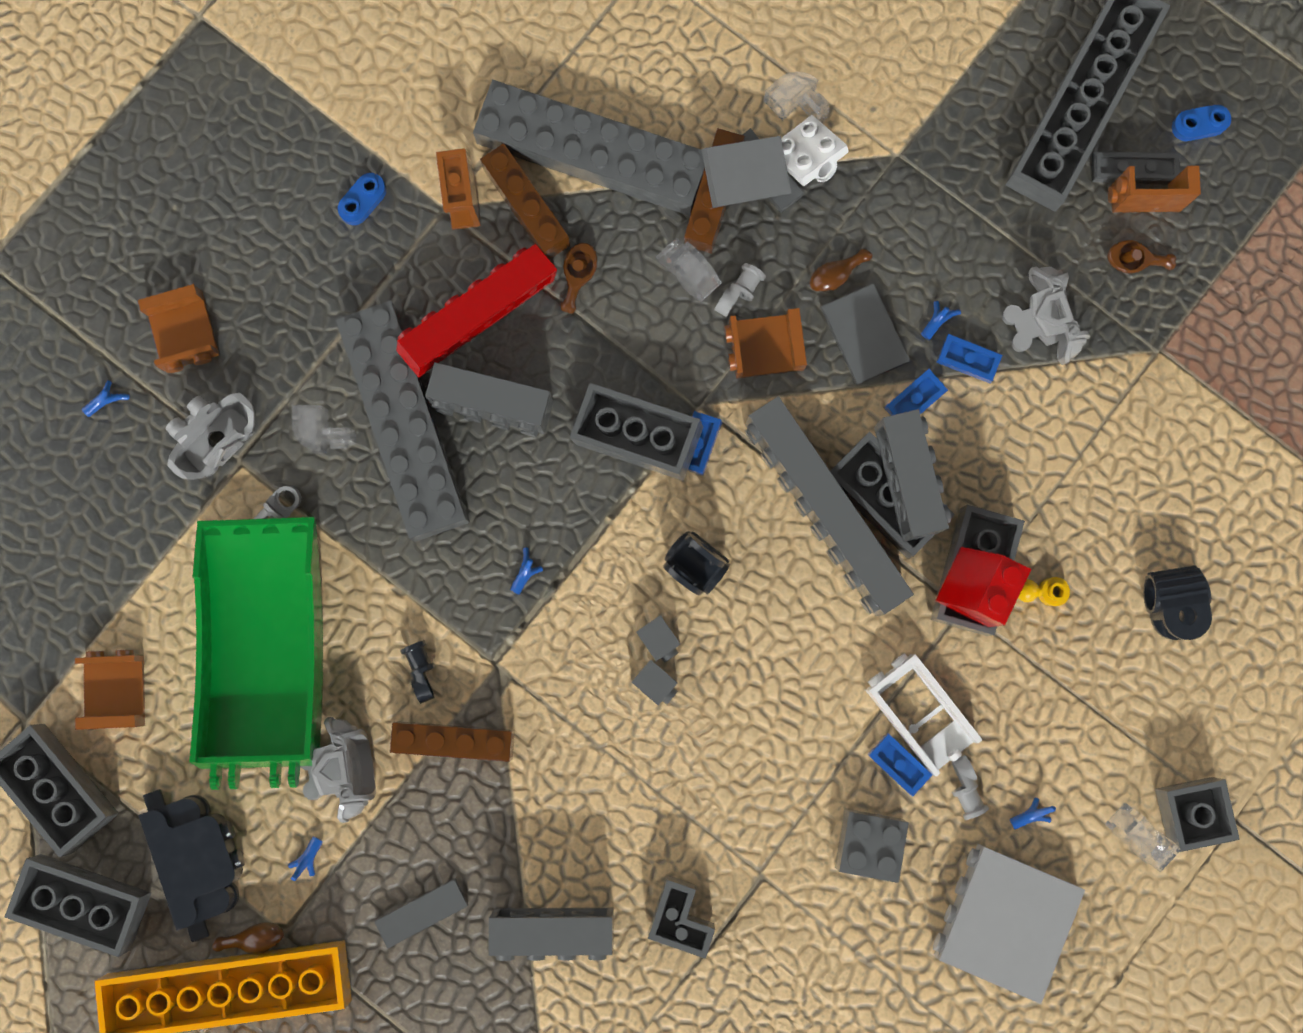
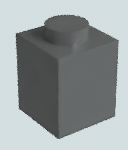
M661 615L636 632L655 661L661 658L665 663L679 653L676 647L681 644Z
M652 660L646 664L632 681L638 689L658 706L662 701L667 705L678 692L674 688L677 682Z

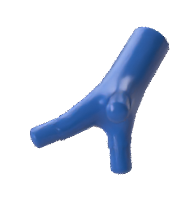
M934 301L933 316L920 334L927 340H930L944 322L953 316L960 315L961 310L949 311L950 309L945 307L941 311L939 301Z
M107 380L103 390L86 404L82 411L86 416L91 417L103 406L118 400H129L130 396L129 394H110L112 382Z
M527 547L523 548L522 565L510 587V590L520 595L531 576L543 571L542 566L531 568L533 560L530 559L529 548Z
M1035 797L1027 811L1009 820L1014 830L1036 821L1050 823L1052 819L1046 815L1055 812L1056 807L1050 806L1037 809L1040 800Z
M313 836L303 854L297 860L288 864L290 869L297 867L291 877L293 881L297 880L306 867L309 876L315 875L313 864L314 858L323 843L321 839Z

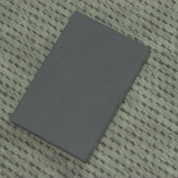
M781 136L701 149L713 208L791 194Z
M874 283L821 306L820 309L856 386L909 363L910 359Z

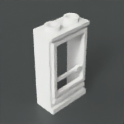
M904 653L891 663L894 667L885 675L881 671L868 681L870 687L865 691L926 769L936 777L940 774L939 769L949 761H956L962 756L961 752L973 742L980 743L982 738L917 655L910 654L907 657ZM913 669L941 705L918 723L911 724L909 730H907L880 694ZM944 708L953 721L920 747L911 734L916 733L920 726Z

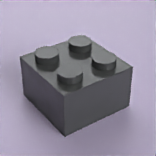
M1209 777L1155 789L1168 848L1183 852L1240 840L1226 779Z
M845 808L835 868L841 873L899 883L909 822L901 818Z

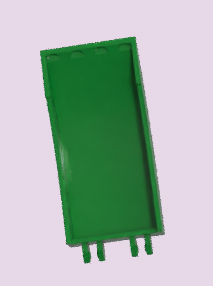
M315 517L197 521L192 575L195 584L196 676L189 763L200 769H210L209 783L211 790H219L222 782L223 768H229V788L238 789L241 768L270 767L269 782L271 788L280 787L282 767H289L288 784L290 788H297L299 786L300 766H312L313 750L320 748L323 615Z

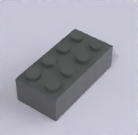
M435 362L425 395L438 413L453 416V413L457 412L464 415V419L481 423L482 419L493 422L492 426L509 430L510 426L521 429L520 433L532 437H537L538 433L545 434L554 402L550 391Z
M590 383L570 438L578 446L684 481L704 427L698 418Z
M919 409L883 417L874 429L902 541L905 542L935 535L949 529L948 523L951 522V514L948 506L943 505L940 493L944 492L941 477L935 475L933 464L936 463L934 449L927 444L925 434H928V424L926 418L920 416Z
M869 431L830 472L853 506L909 559L914 557L934 535L905 542L902 541L878 441ZM949 509L952 518L955 514Z
M968 504L960 508L938 592L960 547L1004 555L1015 561L1025 521ZM935 601L930 620L985 636L995 635L997 626L987 627Z
M45 724L30 725L0 750V786L58 857L74 853L119 814Z
M39 854L26 858L4 917L120 957L132 949L151 892Z
M495 908L489 917V956H496V960L511 961L515 959V956H527V960L530 961L545 960V956H558V960L569 961L575 960L576 955H588L589 960H605L607 955L613 954L614 908Z

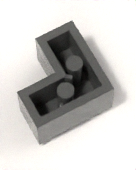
M667 875L648 931V939L706 959L715 932V925L710 921L688 914L696 892L695 884Z

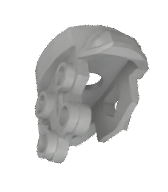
M1037 266L1029 270V280L1038 291L1030 297L1029 309L1022 311L1019 306L1010 305L1005 308L1002 319L1007 325H1015L1017 334L1012 339V347L1015 351H1026L1030 348L1032 339L1039 337L1046 346L1058 343L1057 360L1061 365L1069 363L1070 359L1080 353L1083 345L1086 344V339L1090 338L1089 331H1080L1078 322L1075 321L1066 293L1069 279L1068 272L1063 273L1061 270H1056L1052 267L1038 268Z
M241 393L230 394L220 400L218 404L211 403L201 396H196L187 405V409L191 414L185 420L176 417L167 424L166 430L179 442L168 458L167 466L174 474L187 480L210 477L218 470L219 466H223L244 445V441H247L253 435L255 427L254 406ZM216 431L222 432L225 437L215 447H212L209 443L210 435Z
M328 717L325 719L324 725L331 737L332 744L313 750L312 766H300L302 769L308 770L309 781L303 787V794L308 800H317L323 795L335 794L340 800L337 818L341 823L349 822L350 818L361 814L364 807L368 804V800H372L375 797L376 784L368 736L363 729H357L356 726L351 725L346 720Z

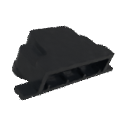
M161 789L145 794L143 798L148 812L138 816L176 931L187 927L192 943L209 937L210 934L205 920L230 911L239 900V891L234 882L242 876L245 861L240 849H236L233 841L235 837L234 827L223 815L218 813L210 814L209 802L200 795H190L166 805Z

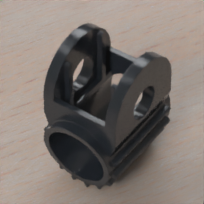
M687 531L668 550L665 556L666 562L663 565V568L676 581L700 596L704 592L709 594L729 569L730 560L694 531Z
M1197 565L1147 573L1144 583V603L1147 612L1150 614L1151 623L1155 631L1169 640H1193L1203 636L1210 628L1212 622L1210 606L1212 596L1208 581L1200 568H1197ZM1180 611L1183 616L1182 621L1179 618Z

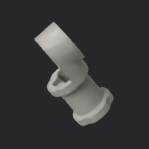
M744 263L742 266L743 272L737 282L731 284L729 289L725 290L714 310L727 317L739 297L752 301L754 298L752 294L758 283L766 278V275L760 269L751 264Z
M291 485L280 487L263 504L264 508L254 519H267L268 517L287 518L300 505L301 493L296 487ZM287 490L294 494L295 502L292 506L286 507L280 503L279 496L282 491Z
M964 755L956 761H951L962 785L952 791L954 797H958L965 812L963 814L964 819L969 820L984 814L989 810V807L983 804L976 789L978 787L976 782L977 776L969 759Z

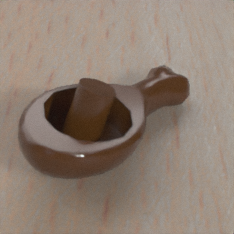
M1125 240L1114 244L1107 254L1110 265L1123 273H1137L1148 266H1163L1168 270H1173L1176 267L1175 255L1167 254L1162 256L1153 254L1142 243L1134 240Z
M579 243L572 247L564 260L563 268L568 283V290L565 300L560 304V309L569 314L575 313V302L579 290L591 280L597 269L596 251L588 243Z
M864 248L847 259L831 261L821 265L810 277L809 284L811 289L814 291L837 289L848 280L855 267L863 262L870 261L873 254Z
M258 923L236 935L215 938L212 950L220 952L224 949L239 948L247 953H265L281 941L284 931L279 925L274 923Z

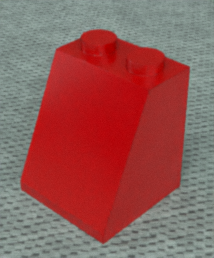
M960 547L934 601L987 627L1004 626L1032 569L1004 555Z

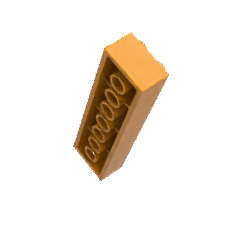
M345 940L271 950L265 953H250L107 973L94 981L99 1033H177L345 1009L352 1001Z

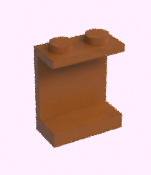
M466 149L436 152L443 210L445 213L450 212L452 230L481 226L474 170Z
M1129 166L1108 189V202L1112 203V213L1181 212L1201 194L1200 167L1187 166L1168 184V189H1136L1135 166Z
M191 284L138 300L140 311L148 316L159 355V359L154 360L156 367L167 373L182 371L185 365L192 363L195 365L207 364L212 361L211 358L220 356L203 292L196 285Z
M799 308L788 309L786 315L736 320V316H730L729 325L724 326L726 343L731 342L733 352L728 354L730 371H735L736 379L805 370L807 361Z
M115 650V656L104 657V651L86 652V657L75 658V664H84V717L75 718V730L145 726L144 655H134V650Z

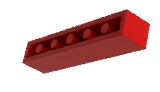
M536 243L528 249L523 247L518 250L510 262L498 264L492 269L490 276L484 280H475L468 287L467 292L461 296L458 294L454 295L445 303L443 309L437 313L431 311L421 320L422 323L414 329L409 327L398 336L396 351L418 378L433 368L434 362L440 363L554 281L557 268Z

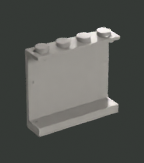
M977 844L976 849L972 848L968 854L966 865L969 867L965 877L961 876L957 882L955 893L958 895L954 905L950 904L946 910L944 921L947 923L943 933H938L933 944L934 955L939 961L1041 1004L1085 889L988 849L981 844Z

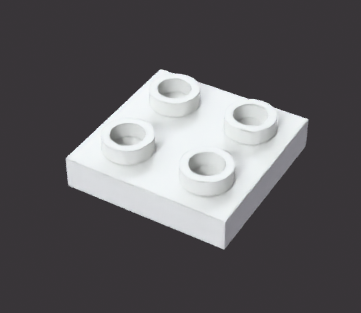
M813 115L781 138L787 172L803 186L814 178L818 182L829 180L836 172L837 161L849 152L847 144Z

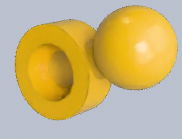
M1059 577L1046 578L1039 585L1035 581L1027 579L1018 599L1023 602H1032L1039 597L1040 601L1047 606H1061L1069 599L1070 588L1067 582ZM1054 587H1057L1059 589V595L1057 597H1055L1053 594Z

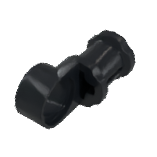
M425 640L400 650L401 654L406 656L412 670L410 673L412 679L410 681L420 704L435 698L425 672L436 666L430 662L424 648L426 645Z

